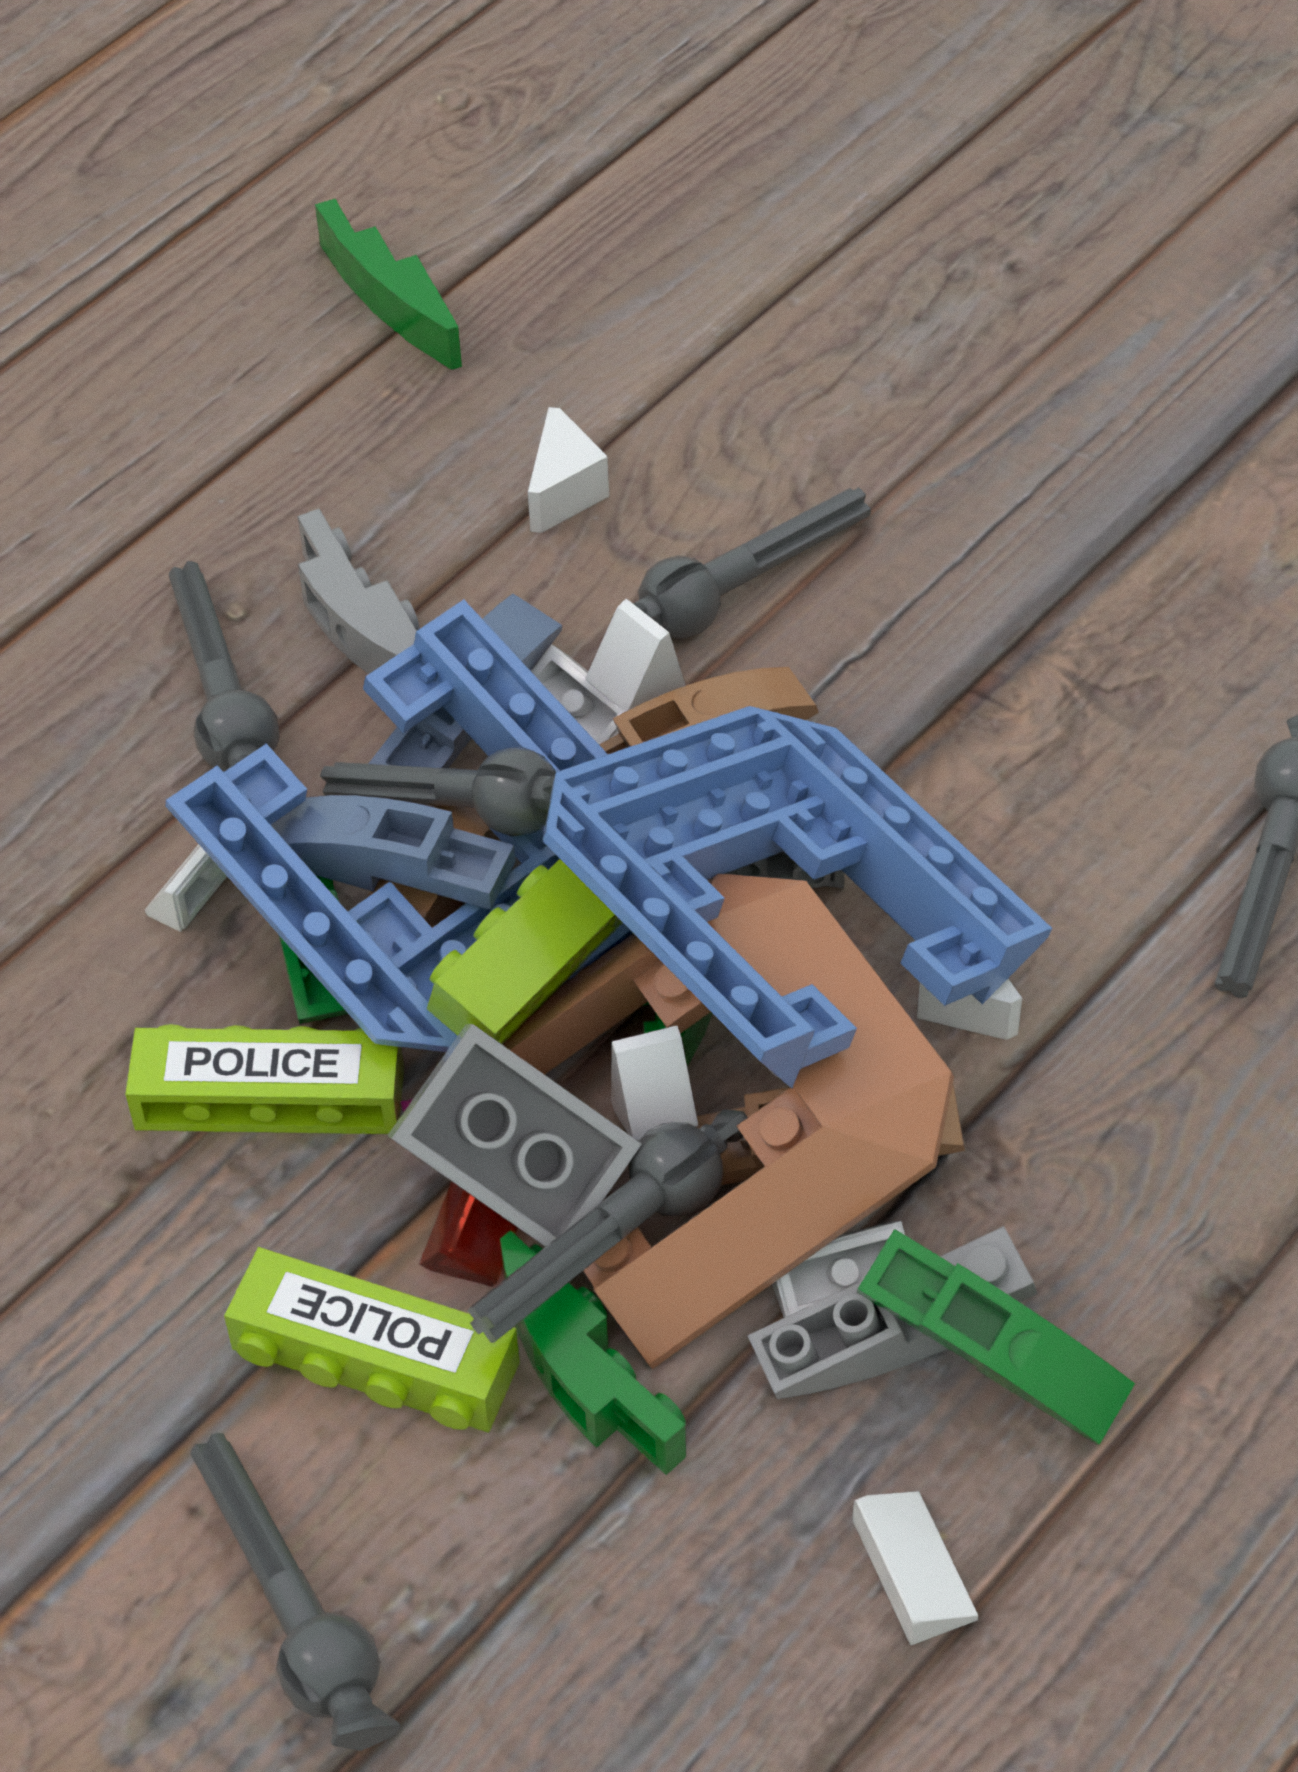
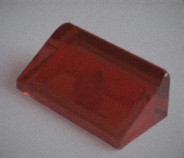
M451 1181L419 1265L433 1272L493 1287L497 1284L503 1268L500 1238L509 1231L516 1234L518 1228Z

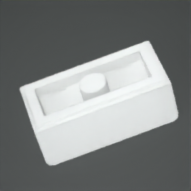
M551 644L531 672L598 744L619 734L612 718L624 713V711L585 680L588 671Z
M198 844L146 907L145 913L149 917L181 932L188 926L227 876Z
M888 1222L840 1235L774 1282L772 1286L783 1317L785 1318L862 1281L893 1230L896 1229L905 1235L902 1222Z
M919 1491L867 1495L854 1500L853 1522L910 1645L978 1620L975 1607Z

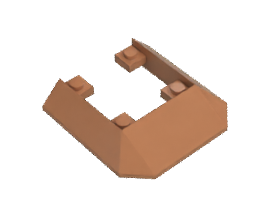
M718 873L708 882L725 899L718 918L707 923L781 996L813 984L857 1028L850 1047L800 1069L793 1088L790 1087L737 1125L739 1131L765 1166L763 1169L653 1247L638 1226L584 1270V1273L594 1286L593 1290L652 1369L936 1168L954 1075L807 881ZM632 934L559 987L502 1045L545 1075L646 1002L650 1003L667 1028L678 1026L680 1033L711 1011L635 934Z

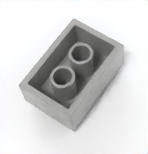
M466 1024L387 1135L544 1247L549 1245L604 1200L642 1145L639 1141L473 1024Z

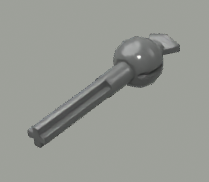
M859 487L855 490L849 488L705 564H702L695 558L680 555L658 561L647 570L638 589L639 600L633 604L666 629L673 639L681 640L701 634L713 623L721 605L720 596L869 517L871 508L864 502L866 494Z
M187 561L183 569L173 567L168 576L207 698V702L201 709L194 724L196 747L211 767L218 765L225 772L266 743L273 751L275 750L280 739L277 715L263 697L242 689L204 575L201 573L198 563Z
M1298 715L1287 719L1291 738L1272 745L1264 752L1256 767L1254 788L1268 814L1214 983L1219 991H1231L1236 998L1247 997L1249 990L1253 988L1290 866L1298 847Z
M513 747L497 750L482 762L478 770L335 762L334 766H324L320 777L326 781L323 789L325 796L356 795L388 798L423 805L474 808L489 828L512 837L536 833L546 825L556 771L545 756L524 747Z
M723 1109L717 1114L711 1125L705 1124L700 1129L685 1122L662 1123L649 1129L639 1140L642 1145L628 1164L629 1181L468 1309L474 1318L470 1324L476 1333L484 1332L489 1341L495 1343L654 1213L657 1212L663 1216H690L704 1209L721 1187L724 1171L720 1155L726 1151L727 1143L738 1142L744 1137L737 1128L738 1124L748 1118L744 1111Z
M223 1433L211 1434L207 1443L195 1444L191 1450V1456L287 1635L281 1645L276 1665L284 1695L296 1708L313 1717L333 1718L331 1738L333 1746L362 1751L395 1736L401 1725L372 1704V1699L369 1695L376 1685L381 1664L373 1636L360 1622L352 1617L340 1613H325L305 1574L299 1569Z

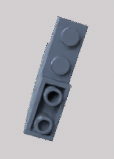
M511 594L483 618L485 623L530 671L562 631L560 623L515 594ZM441 707L405 733H402L396 727L368 764L449 768L471 740V737Z
M356 795L307 797L302 804L271 824L275 831L315 875L374 891L381 878L491 910L515 863L514 845L455 829L451 811L388 798Z

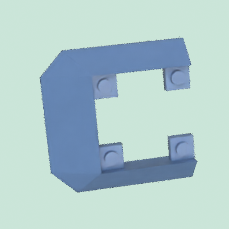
M464 599L417 630L413 645L365 676L363 690L402 733H405L443 707L488 757L497 750L524 747L545 756L555 771L558 772L608 755ZM267 743L225 772L218 765L166 800L165 807L375 1044L447 1052L457 1038V1035L427 1010L434 985L429 980L430 975L441 960L451 951L457 950L462 955L476 941L473 935L480 923L491 911L500 907L506 912L520 898L517 895V891L535 868L543 864L549 870L560 859L543 842L546 825L536 833L512 837L491 829L502 842L514 845L515 857L522 864L509 873L491 910L466 903L432 928L391 882H388L349 911L340 904L271 826L272 823L306 800L307 788ZM623 923L563 984L633 932Z
M748 706L558 771L555 774L543 842L762 1064L791 1088H793L800 1069L849 1048L857 1028L813 984L781 996L707 923L718 918L725 899L708 882L718 873L726 874L781 852H785L813 880L842 870L915 940L907 945L900 964L944 1006L971 994L983 1005L1049 937L1052 930L1049 924L834 727Z

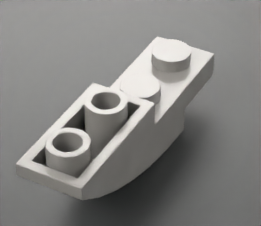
M320 509L299 515L297 517L302 550L306 560L298 564L304 604L318 626L333 644L354 664L370 674L413 645L416 631L420 629L416 613L409 600L399 601L388 580L372 586L367 573L362 567L353 568L350 563L351 552L344 533L339 527L331 530Z
M1004 1226L940 1256L955 1266L959 1263L1019 1302L1037 1294L1035 1284ZM862 1281L747 1335L777 1399L807 1395L873 1378L928 1358L948 1348L857 1293V1289Z

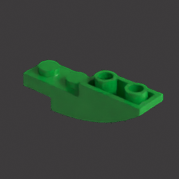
M896 1229L889 1236L857 1289V1293L974 1364L977 1366L976 1370L1097 1445H1100L1136 1384L1090 1349L1013 1297L959 1263L956 1266Z
M509 1231L500 1238L504 1278L506 1279L543 1248L536 1244L528 1247L513 1232ZM569 1283L566 1284L515 1326L531 1365L548 1393L568 1419L596 1448L617 1430L667 1475L686 1458V1420L683 1413L663 1393L652 1395L636 1380V1374L629 1362L618 1351L608 1348V1315L600 1300L584 1287L576 1290Z

